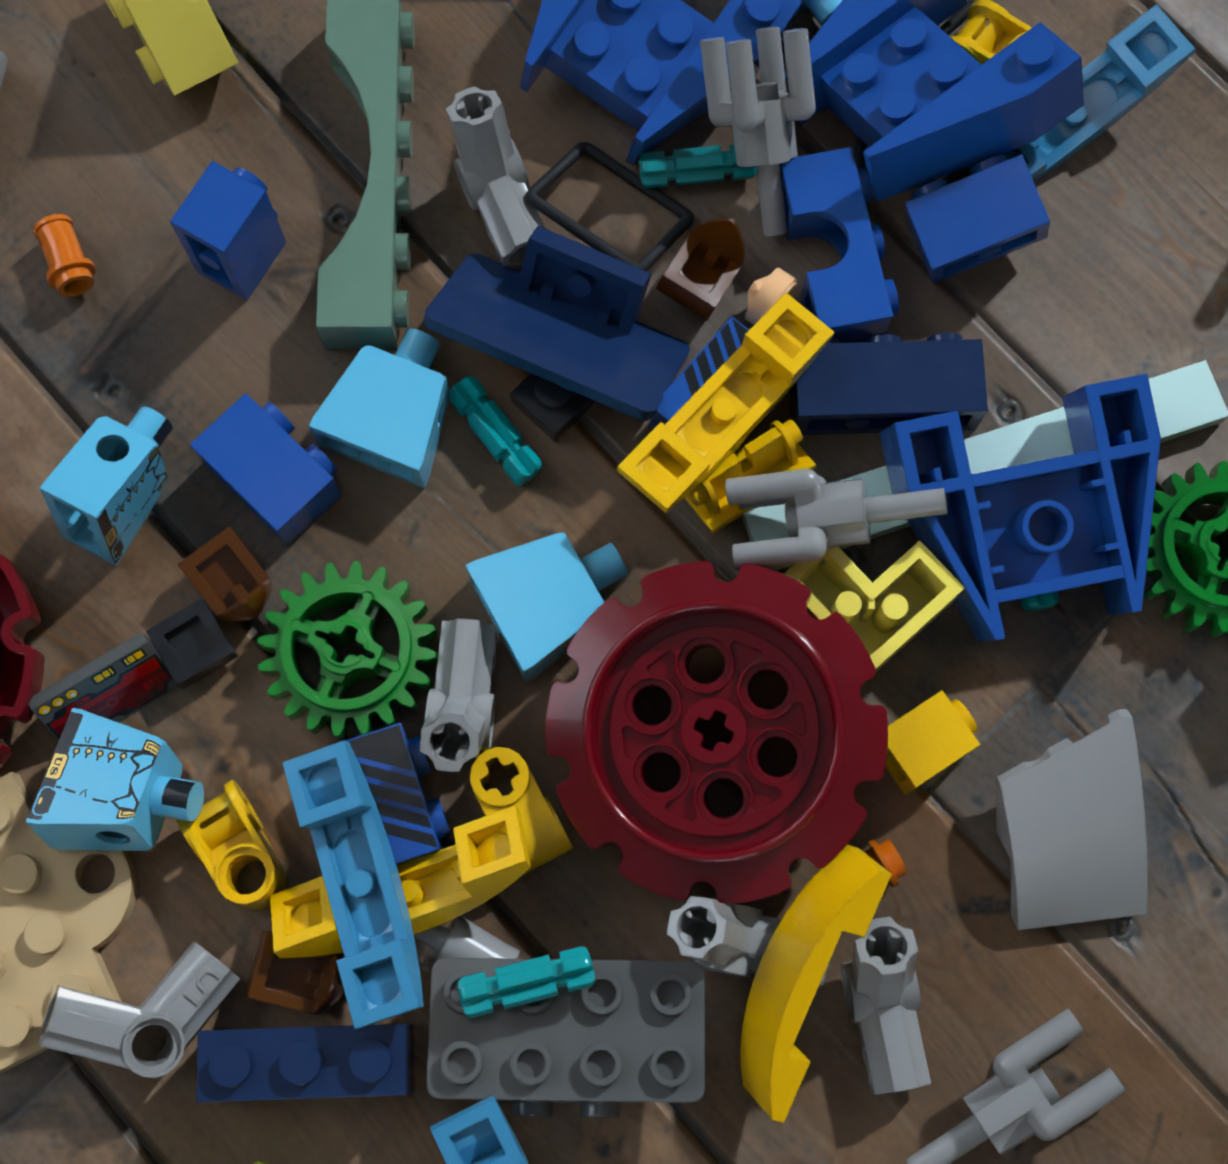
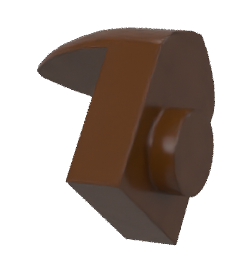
M713 219L698 225L690 233L655 289L708 321L743 265L745 257L744 239L735 219Z
M230 526L177 564L217 617L223 621L239 622L259 617L269 600L272 591L271 579Z
M262 931L244 997L313 1015L324 1013L334 1006L345 993L336 960L342 959V957L338 953L304 958H279L274 953L272 932Z

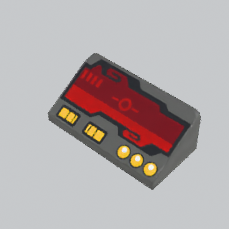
M139 633L33 695L29 706L59 741L72 708L82 709L112 721L120 722L174 690L178 685L152 641L145 634L141 635Z

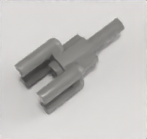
M767 27L755 30L761 83L756 84L751 39L735 40L726 43L724 37L700 40L709 119L717 127L732 126L737 165L740 167L756 166L764 236H776L787 233L780 163L788 162L790 159L798 156L794 121L807 120L813 116L816 110L808 28L783 32L789 93L786 90L780 27Z
M811 469L729 478L725 481L728 504H738L740 510L785 504V519L789 536L788 538L733 544V562L736 570H740V567L747 563L771 570L791 568L795 563L820 560L826 554L827 548L869 544L871 542V523L948 514L945 488L867 497L863 478L827 483L823 477L817 475ZM825 559L820 562V564L826 563Z
M1066 1008L998 1053L994 1058L992 1066L994 1075L961 1096L973 1115L905 1160L908 1164H951L987 1139H990L1000 1156H1003L1034 1134L1044 1141L1054 1140L1124 1094L1126 1090L1114 1072L1108 1068L1061 1099L1038 1063L1078 1038L1084 1032L1073 1013Z

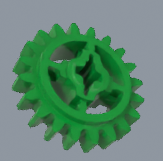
M1220 461L1209 473V477L1200 463H1196L1185 472V480L1178 474L1173 473L1162 482L1164 492L1155 490L1146 576L1153 577L1154 583L1143 595L1145 600L1153 599L1160 595L1167 597L1168 601L1162 611L1164 619L1184 610L1186 612L1185 631L1192 632L1199 628L1207 619L1212 637H1219L1228 631V595L1219 594L1222 583L1228 580V557L1219 562L1221 557L1218 556L1219 552L1228 556L1227 461ZM1202 504L1220 505L1217 515L1207 522L1197 520L1193 524H1189L1179 520L1181 514L1187 508ZM1219 535H1220V537H1219L1218 541L1221 542V543H1220V546L1217 545V544L1214 543V542H1211L1212 540H1214V539H1215L1216 537H1218ZM1176 554L1180 555L1187 565L1189 576L1181 567Z
M360 561L352 563L349 575L345 579H341L332 562L326 563L325 582L322 584H317L308 573H302L301 582L305 593L302 596H297L289 590L282 589L279 593L289 608L287 613L266 611L264 615L270 624L278 630V633L275 635H264L258 637L257 640L262 649L276 654L273 658H269L258 665L259 671L264 676H280L279 680L275 681L267 690L269 696L274 701L292 696L284 710V714L291 721L300 718L305 712L310 711L307 717V729L312 734H318L325 723L331 720L333 735L339 741L344 740L349 724L352 722L356 723L362 735L372 732V719L375 717H380L387 726L396 724L392 708L397 704L406 710L415 712L418 708L408 692L411 687L431 689L432 686L430 679L423 672L419 671L418 668L420 666L434 665L438 662V655L435 651L426 647H420L421 644L437 637L434 625L416 624L428 612L425 602L418 600L404 605L411 593L409 583L403 580L392 589L387 590L389 574L386 568L382 566L376 570L369 581H366ZM355 604L353 610L349 609L345 615L336 620L327 622L316 620V622H313L318 616L333 607ZM380 612L387 615L398 629L400 640L398 657L385 652L383 647L376 643L377 627L375 623ZM355 638L363 653L368 657L361 654L359 657L348 655L342 663L341 658L328 643L334 646L339 644L350 646ZM300 644L313 649L320 656L322 665L319 674L322 678L316 691L306 684L299 665ZM370 678L376 680L385 679L378 688L366 695L351 699H341L344 691L348 692L352 685L361 680Z

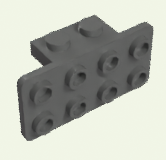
M441 958L432 966L427 1090L436 1099L484 1100L494 1095L499 1103L512 1104V1117H552V1104H580V1117L620 1118L621 1105H634L635 1102L693 1103L698 1101L705 1092V974L702 966L695 961L592 960L595 984L589 988L570 993L567 986L558 988L559 996L505 1010L503 1003L493 1006L494 1013L475 1018L466 1017L462 1010L458 993V980L464 976L485 972L486 978L495 976V968L530 959Z

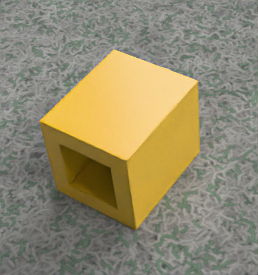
M941 690L888 725V747L885 767L904 795H907L981 745L974 736V733L978 730L974 718L959 700L954 699L950 702L946 694Z

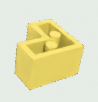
M105 0L114 18L117 17L122 28L125 29L133 25L139 34L144 46L136 50L135 53L151 82L155 84L163 80L174 96L239 63L207 0Z
M920 540L874 582L839 547L827 548L826 554L820 560L795 563L784 573V575L797 580L810 589L811 599L807 605V613L811 617L821 620L835 612L844 617L864 644L876 668V672L949 607L965 589ZM823 559H825V562H826V563H825V564H820V562H821Z

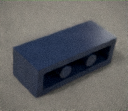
M940 333L928 337L926 341H901L899 336L884 334L872 336L864 342L840 343L838 338L832 337L816 359L789 389L791 420L796 423L802 435L880 433L896 422L958 411L962 431L976 430L988 412L982 339L963 340V336L957 333Z
M414 1024L369 1025L360 1029H354V1025L198 1031L197 1102L408 1095L414 1092Z

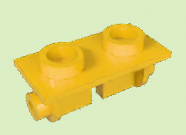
M791 419L783 424L776 420L770 424V430L746 444L736 454H730L684 499L713 534L751 510H740L738 504H728L725 488L726 479L799 469L814 470L816 464L798 444L803 441V435L796 423Z

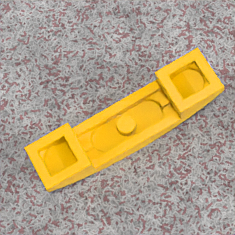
M786 292L745 334L742 345L665 425L660 422L617 466V472L667 513L708 477L753 431L832 339L835 332Z
M516 805L454 827L455 845L397 866L413 934L446 923L480 906L501 893L531 868L521 813ZM323 876L270 896L273 949L279 958H304L343 953Z
M848 844L832 861L811 878L783 916L762 956L747 1000L740 1045L743 1087L773 1121L785 1122L811 1062L794 1045V1042L841 933L844 931L865 937L892 875L858 847Z

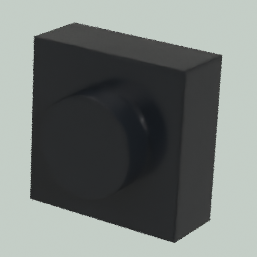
M532 373L510 393L511 402L554 442L596 402Z
M203 598L146 631L174 681L181 689L188 687L238 657L211 608Z

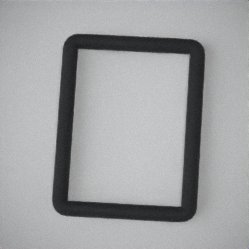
M580 142L575 145L526 192V201L530 206L593 249L644 271H648L694 222V216L688 208L658 188L643 187L639 175L589 142ZM586 154L681 218L638 263L539 197L582 155Z

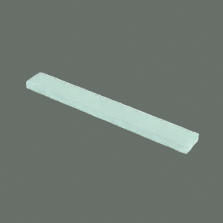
M1206 360L1149 379L1161 436L1160 443L1222 423L1228 418L1227 407ZM1064 407L964 440L971 474L1074 454ZM886 466L840 480L863 478L867 497L892 494ZM785 504L755 508L742 516L750 542L789 537L785 519ZM907 519L871 523V539L910 527ZM844 546V547H839V548H840V549H844V548H847V547H850V546Z

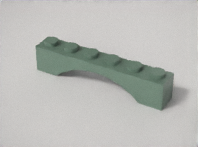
M327 0L325 43L332 69L335 75L351 92L367 121L371 157L367 186L356 217L339 245L318 268L316 328L325 349H361L366 345H371L378 349H398V328H408L410 319L408 290H399L400 270H410L411 265L409 233H401V214H411L412 210L411 178L402 177V158H412L413 156L412 122L403 121V103L414 102L413 67L404 66V49L415 48L414 13L403 11L402 0Z

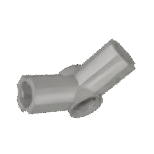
M474 86L456 93L454 101L446 108L459 158L454 159V167L467 202L473 211H479L491 243H493L496 255L500 258L502 265H516L518 267L523 264L528 239L537 226L545 227L538 211L526 201V192L530 188L529 179L519 151L510 137L506 113L495 90L486 91Z
M459 618L442 621L435 689H429L425 721L420 735V752L429 756L436 770L459 772L466 761L477 757L480 751L491 749L495 719V694H491L496 664V645L498 643L497 625L484 623L480 620Z
M690 896L685 905L671 911L667 935L673 938L679 946L680 955L694 959L695 962L702 966L703 970L752 978L753 973L756 974L762 956L782 919L763 916V911L757 908L739 904H725L706 897ZM828 964V966H827V968H826V970H825V973H824V975H823V977H822V980H821L819 986H823V985H824L825 976H826V973H827L829 964Z
M891 917L872 919L865 937L860 936L854 941L852 961L843 962L840 965L846 1006L851 1021L858 1025L862 1044L861 1051L869 1078L868 1083H870L871 1093L874 1095L900 1092L931 1084L916 1013L921 1009L920 989L915 971L919 951L913 930L903 928L895 923Z
M193 941L139 1006L58 985L48 1005L38 1045L131 1069L132 1072L142 1077L157 1078L168 1074L179 1064L186 1044L240 978L212 954ZM149 1025L164 1027L166 1039L161 1051L149 1058H139L133 1055L132 1042L138 1031Z

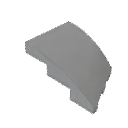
M1127 709L1112 712L1108 715L1109 724L1073 743L1066 738L1049 747L1038 759L1022 762L996 777V832L1011 860V917L1017 930L1147 914L1148 862L1145 808L1133 718Z

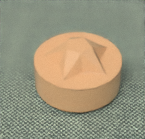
M778 267L770 275L754 281L747 293L748 309L744 319L755 325L786 292L793 297L798 286L797 279Z

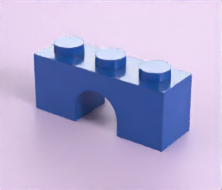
M852 147L798 156L790 159L788 162L780 163L787 233H785L787 241L806 237L819 238L831 244L840 257V262L833 267L806 273L800 294L802 306L835 332L833 337L838 338L840 343H859L872 336L886 334L893 316L898 315L899 301L894 281L892 279L884 280L880 260L884 259L885 255L884 238L880 225L878 223H870L866 205L870 204L871 189L866 169H857Z

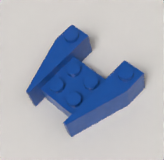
M542 0L526 55L520 88L528 92L545 67L638 131L625 160L634 165L639 161L641 154L652 152L708 111L700 40L724 37L726 43L735 40L751 39L756 76L760 68L755 30L767 27H780L782 38L783 32L788 29L802 2L800 0H729L713 23L682 0Z
M842 0L809 42L816 110L812 117L828 107L869 147L863 153L872 195L877 201H881L1036 141L1084 105L1082 57L1044 24L1039 22L981 65L938 27L939 24L967 5V0ZM786 72V73H785V80H786V85H787V89H788V92H789L787 72ZM809 118V119H807V120L797 121V122H798L800 125H803L804 123H806V122H807L808 120H810L811 118Z
M1148 374L1085 385L1062 397L1074 452L1072 455L971 474L958 411L896 422L880 432L892 494L945 488L948 514L907 519L918 540L965 587L954 600V603L976 641L1005 639L998 603L1100 582L1108 615L1142 611L1161 439Z

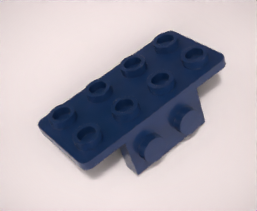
M537 226L528 239L521 271L509 266H503L502 263L481 254H470L426 308L423 320L424 325L428 329L444 335L452 341L460 342L495 357L508 365L518 367L553 382L566 390L576 392L611 407L624 415L642 421L653 419L664 395L662 394L677 378L690 351L689 345L683 340L637 321L651 273L540 226Z

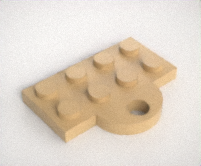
M14 772L0 777V1073L50 1049L39 1046L38 1040L48 1005L58 985L122 1002L99 949L111 942L125 927L134 910L137 898V875L127 851L51 849L29 827L26 820L33 803L21 776ZM107 856L115 867L114 880L106 890L99 893H91L83 883L82 874L84 867L95 857Z

